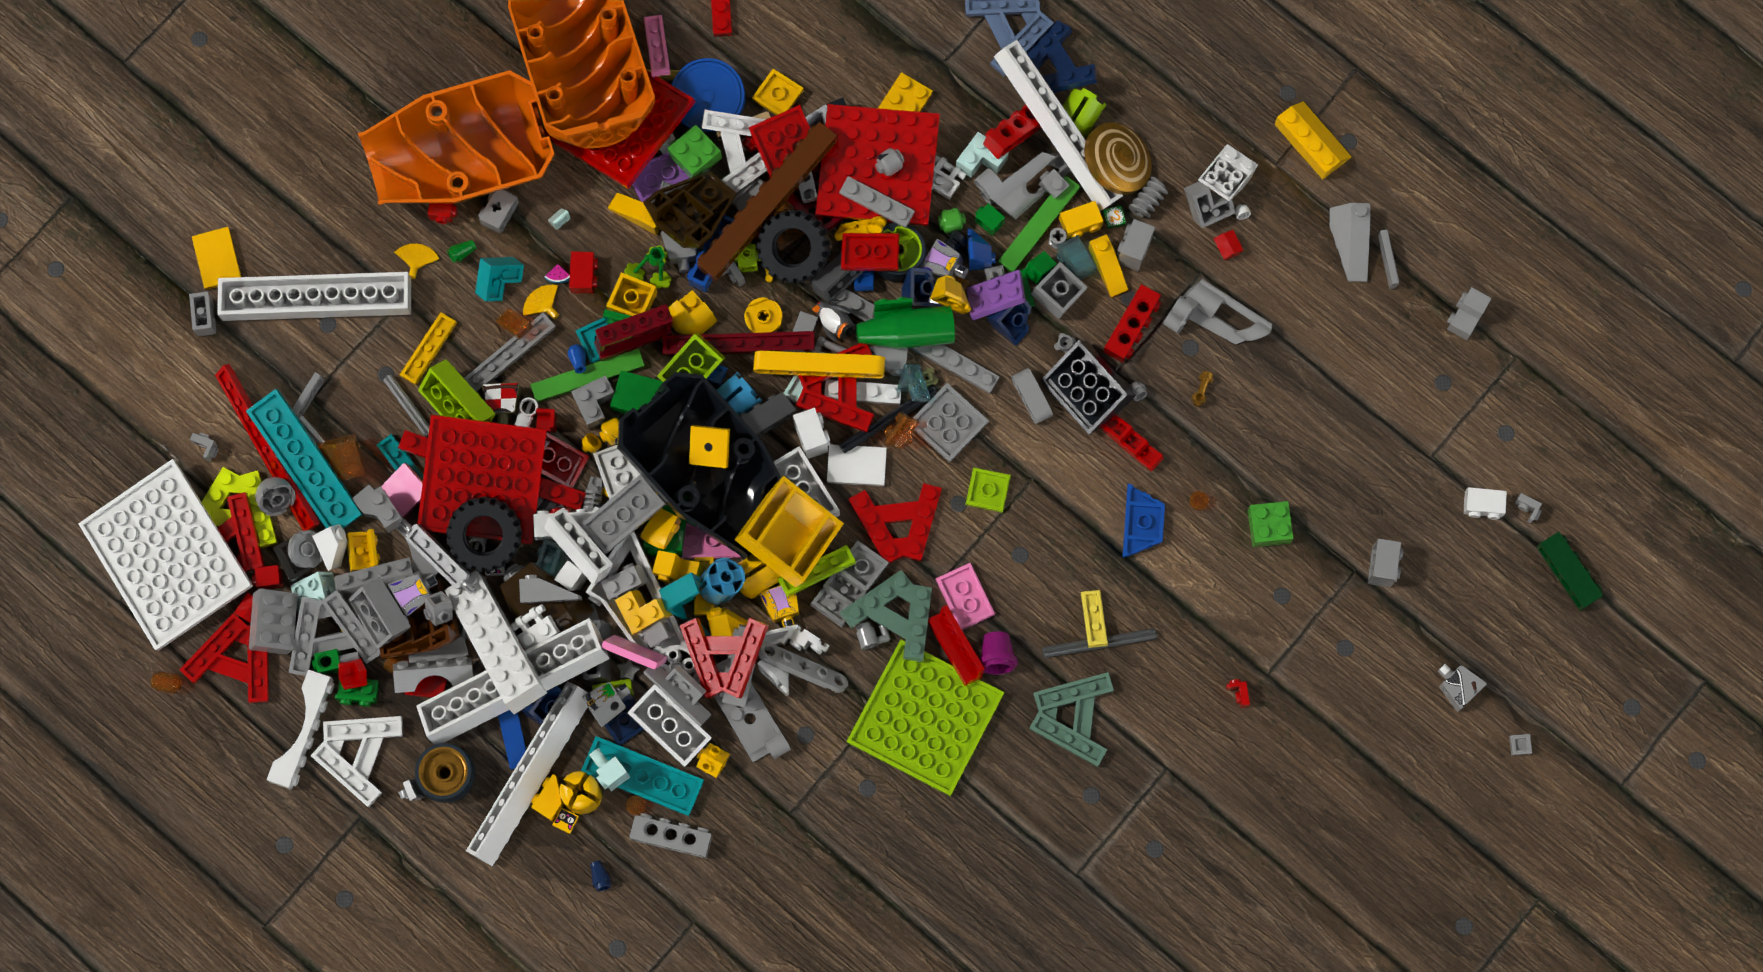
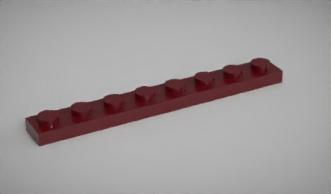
M814 331L700 334L721 354L755 353L756 351H815ZM693 335L663 336V356H675Z

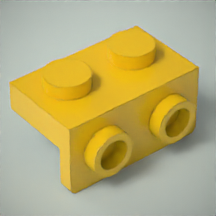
M369 529L367 532H348L346 534L350 572L377 566L380 563V555L376 550L378 539L377 535L374 534V529Z

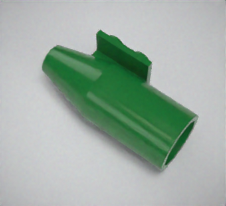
M899 297L896 300L879 299L874 302L872 319L856 324L857 341L861 344L894 349L954 344L955 327L951 306L912 309V298Z

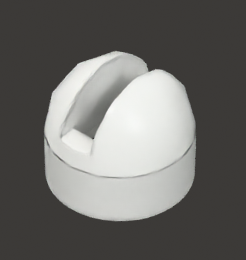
M1239 204L1236 206L1235 215L1238 220H1244L1251 215L1247 205Z

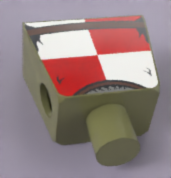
M519 383L483 384L485 402L496 414L494 418H497V423L508 424V417H517L521 394Z

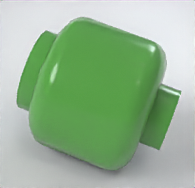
M958 208L942 210L940 216H938L940 230H943L946 234H950L953 230L962 231L963 224H966L965 214L960 213Z

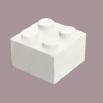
M815 408L793 415L794 426L807 459L827 453L828 446H830V438L827 430L823 431L822 429L824 428V422L821 413H816Z

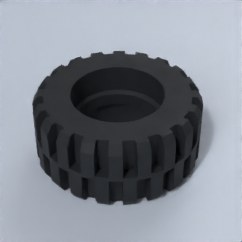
M788 210L771 217L763 225L762 231L759 232V242L756 245V248L759 249L758 259H761L763 263L761 264L762 267L769 271L768 274L770 276H775L778 278L777 280L782 282L800 283L813 278L826 266L828 256L831 254V239L828 238L829 232L827 228H824V223L816 219L815 215L808 214L803 210ZM788 229H799L810 240V255L800 264L787 263L779 255L777 249L778 238Z
M481 496L480 498L470 499L462 504L451 516L446 534H448L446 539L447 545L450 546V552L452 555H455L457 561L460 564L466 565L465 567L470 570L472 568L477 572H490L497 568L500 569L510 562L521 545L523 533L520 518L516 516L514 509H511L505 501L502 502L498 498ZM480 516L494 518L500 524L503 531L500 545L489 552H480L474 549L467 540L466 531L469 523Z

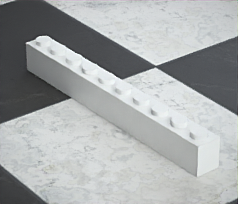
M1018 40L1004 47L994 58L1091 201H1095L1099 211H1102L1123 195L1105 189L1092 176L1085 160L1084 147L1086 140Z
M567 681L466 850L468 853L490 866H493L499 858V854L505 844L508 843L511 834L518 826L523 814L529 808L533 797L539 791L542 782L549 774L551 767L560 756V752L588 708L582 697L588 692Z

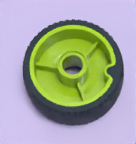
M893 223L883 227L881 233H898L900 235L899 249H902L903 252L899 254L898 271L876 272L885 280L900 283L905 281L909 268H920L922 266L927 251L922 235L914 227L908 225L907 228Z

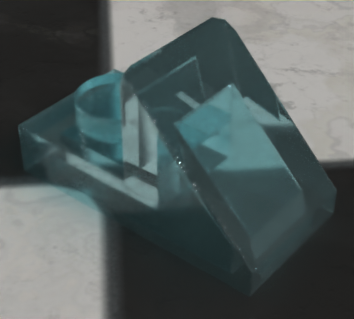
M905 364L897 391L909 392L912 401L927 402L931 398L920 365Z

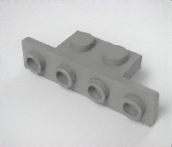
M679 664L670 673H667L661 666L656 669L648 667L644 671V674L697 725L701 726L711 716V713L698 702L706 690Z

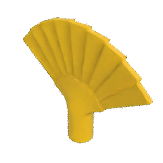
M423 244L404 245L394 252L410 267L409 275L411 279H416L419 268L439 260L437 254Z
M558 285L541 286L530 293L524 303L523 316L544 312L548 313L553 319L558 318L559 314L553 308Z

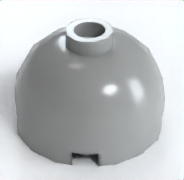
M270 477L259 484L256 489L255 498L261 511L269 516H277L286 512V508L289 505L292 506L294 504L296 495L292 486L285 479Z

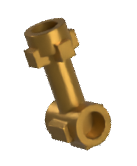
M1202 371L1198 378L1201 380L1198 391L1192 395L1191 400L1196 407L1205 404L1207 399L1205 398V392L1208 383L1212 384L1213 374L1208 371Z

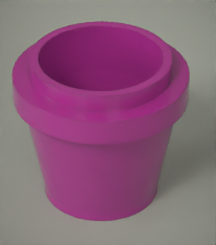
M998 631L990 632L983 636L982 652L979 660L985 668V673L993 675L1006 674L1017 667V657L1014 656L1008 633Z

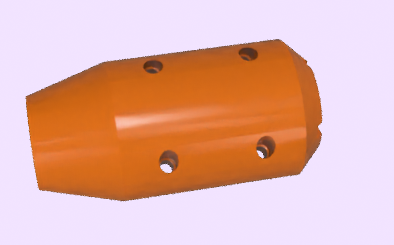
M508 0L510 16L544 127L548 134L557 140L575 146L601 148L616 144L626 139L633 131H636L652 110L655 95L624 0Z

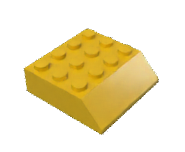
M782 476L763 498L735 538V541L796 588L806 580L844 523L789 479Z

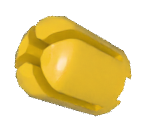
M753 554L738 563L745 572V582L739 591L750 599L757 597L760 592L768 590L777 584L778 578L781 577Z
M575 771L563 779L566 785H560V797L569 810L582 815L595 811L599 807L602 800V791L592 775L588 776L586 772ZM585 790V794H588V797L583 794L578 795V792Z

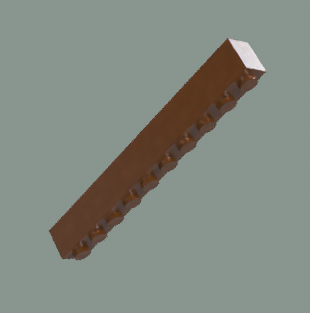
M821 122L816 126L813 125L808 130L807 137L804 140L801 139L796 144V149L792 154L786 155L783 160L784 163L780 168L774 169L769 181L761 184L757 195L751 196L744 210H739L736 213L735 220L731 225L727 224L722 230L723 234L719 239L715 238L709 246L710 249L699 256L697 259L698 269L714 282L718 281L762 230L763 225L774 216L838 141L837 135Z

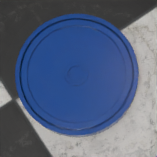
M703 58L692 61L677 73L672 82V86L691 96L696 101L681 121L689 130L697 125L705 135L716 134L715 130L702 129L704 109L742 115L746 102L743 82L738 73L721 60Z

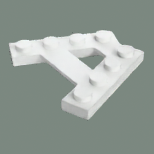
M704 109L702 129L720 131L730 174L721 179V181L737 193L767 171L759 152L749 160H745L739 135L751 136L748 127L766 119Z
M402 716L323 722L324 741L312 753L311 757L367 807H370L382 794L381 791L368 781L383 738L403 737ZM362 740L353 766H351L340 756L344 741Z

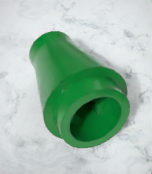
M472 240L450 246L447 253L453 263H460L471 252L476 250V246Z

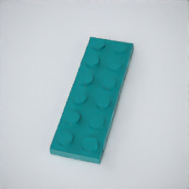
M595 737L581 771L597 779L596 777L599 774L596 770L599 768L589 755L599 748L608 761L616 757L630 776L629 779L617 788L685 816H690L704 783L703 779L600 737Z

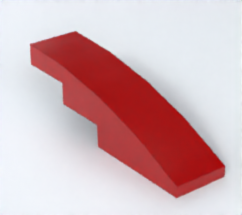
M1115 415L1100 427L1112 440L1149 471L1152 472L1164 459L1161 453L1150 446L1146 439L1135 432L1133 427L1119 416Z

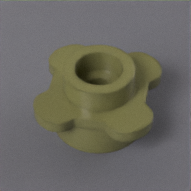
M929 367L923 372H917L916 378L919 379L922 389L938 383V379L933 374V368Z

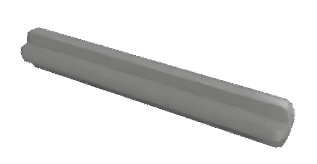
M391 374L383 379L385 384L424 437L428 438L429 424Z

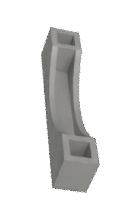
M368 485L354 496L352 500L367 518L379 520L365 499V496L377 489V487L373 489ZM401 526L397 527L396 529L405 538L407 532ZM407 541L411 550L414 572L419 571L423 578L433 573L436 579H439L442 575Z

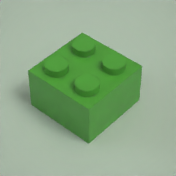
M697 125L693 126L668 147L671 159L689 178L707 172L722 159L719 148Z
M1288 501L1249 506L1247 511L1252 547L1291 544L1293 532Z

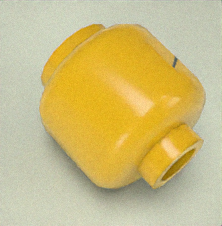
M613 418L601 424L602 431L599 434L603 443L608 442L611 446L617 444L618 418Z

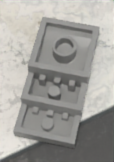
M859 541L850 549L856 564L830 576L823 585L822 590L811 602L813 608L841 628L846 621L842 618L840 612L867 594L889 564L888 561Z

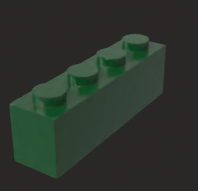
M1558 531L1542 541L1536 548L1579 611L1603 596L1602 589L1590 577L1589 569L1585 566L1583 567L1579 561L1578 553L1574 550L1572 551L1569 547V541L1566 536L1561 535Z

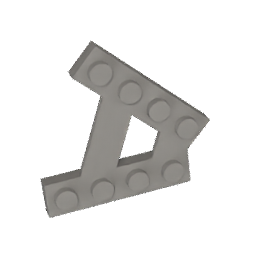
M338 589L322 600L302 596L288 673L306 676L308 670H310L312 656L316 653L333 649L341 651L355 648L366 664L380 655V649L377 650L355 612ZM332 616L343 631L315 637L318 619Z

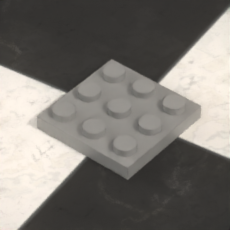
M946 383L908 422V425L950 463L989 423V420Z

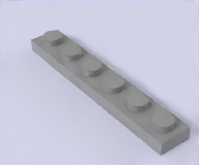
M543 312L464 377V379L476 393H479L483 389V384L491 383L551 333L556 326Z

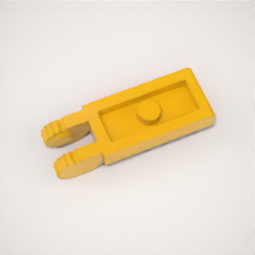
M877 216L872 219L841 224L834 237L837 241L842 240L843 233H881L883 227L887 224V219Z

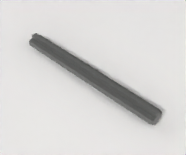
M1152 628L1107 636L1108 646L1088 648L1087 640L1046 646L1042 648L1043 657L1047 658L1154 640L1157 638L1156 630Z

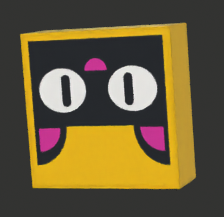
M561 808L552 825L571 834L579 816Z

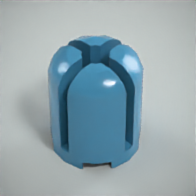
M739 372L716 390L738 415L743 412L748 413L756 404L762 401L760 398H755L758 396L757 393L742 377L738 378L740 376Z
M730 558L715 560L700 576L703 583L699 586V588H703L700 591L701 596L707 602L714 605H719L721 602L723 604L729 602L739 592L745 582V572L742 566H739Z

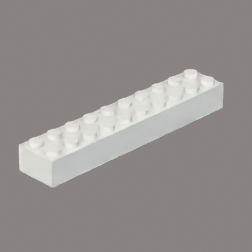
M408 272L218 278V316L222 321L411 315V277Z
M590 618L525 650L546 691L610 659L607 650L601 647L603 640L599 629ZM487 670L417 705L426 736L434 745L444 743L509 710L501 699Z

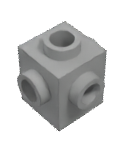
M442 591L425 597L426 609H424V614L427 620H430L437 626L453 619V604Z

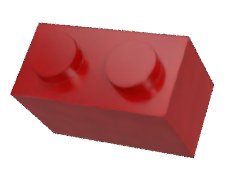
M571 252L569 281L571 293L594 294V288H597L598 278L595 276V270H598V258H595L594 252Z

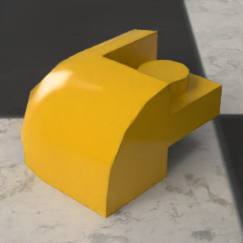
M693 290L679 301L676 300L668 308L673 319L671 326L680 335H694L697 332L703 334L717 323V319L712 311Z

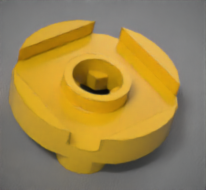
M765 297L754 299L750 302L744 314L746 326L753 333L776 332L781 327L782 322L780 306L775 301ZM764 312L765 315H769L766 321L758 319L761 316L760 313Z

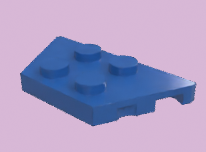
M1127 484L1122 555L1124 558L1163 542L1165 504L1157 499H1153L1149 494L1136 489L1132 484Z

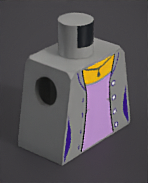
M939 239L935 241L920 267L929 269L935 280L945 275L954 278L958 276L964 279L968 273V268L962 266L963 259L961 255Z
M417 571L389 581L388 586L407 617L425 603V597L432 595L429 588L437 585L438 581L433 573L423 578L420 572Z

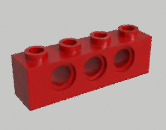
M1025 104L1022 110H1016L1008 120L1003 119L997 128L988 130L985 134L986 139L983 145L997 159H1000L1042 127Z
M1142 284L1140 285L1106 343L1103 353L1121 363L1125 359H1130L1134 352V349H1132L1135 343L1138 344L1143 336L1141 331L1144 327L1148 328L1153 319L1150 317L1153 311L1157 312L1162 304L1159 293ZM1146 306L1148 311L1141 312L1138 307ZM1135 321L1139 326L1132 328L1129 323ZM1126 337L1130 342L1123 344L1120 342V338Z

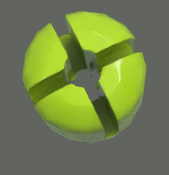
M1073 88L1062 107L1074 122L1081 135L1086 138L1106 107V104L1104 102L1102 105L1098 102L1097 96L1085 88H1082L1081 91Z

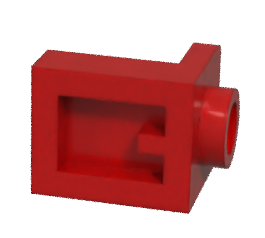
M1241 679L1229 681L1230 684L1226 685V691L1238 689V692H1235L1236 703H1240V708L1249 707L1250 701L1246 681L1241 682Z

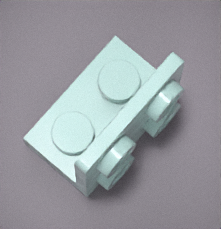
M316 572L291 585L292 593L298 594V615L302 596L322 600L336 590L334 572Z

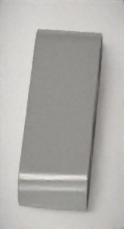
M1029 368L1011 376L1013 384L1035 424L1053 416L1052 410Z

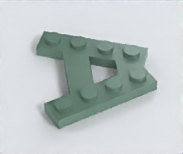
M900 570L843 609L840 615L851 629L869 617L905 639L903 659L922 662L932 588L913 585L904 572ZM897 597L909 602L908 620L885 606Z
M1109 673L1034 692L1033 695L1038 714L1029 729L1098 767L1107 749L1090 740L1094 699L1096 696L1114 691ZM1076 702L1072 730L1057 722L1056 714L1057 707Z

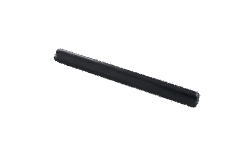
M933 386L927 388L873 422L867 433L859 431L839 444L840 449L843 453L852 450L930 401L937 394L936 389Z

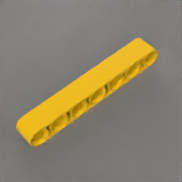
M756 351L753 371L759 374L883 378L885 357L878 355Z

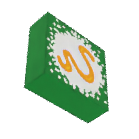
M1122 206L1103 210L1107 229L1126 225Z

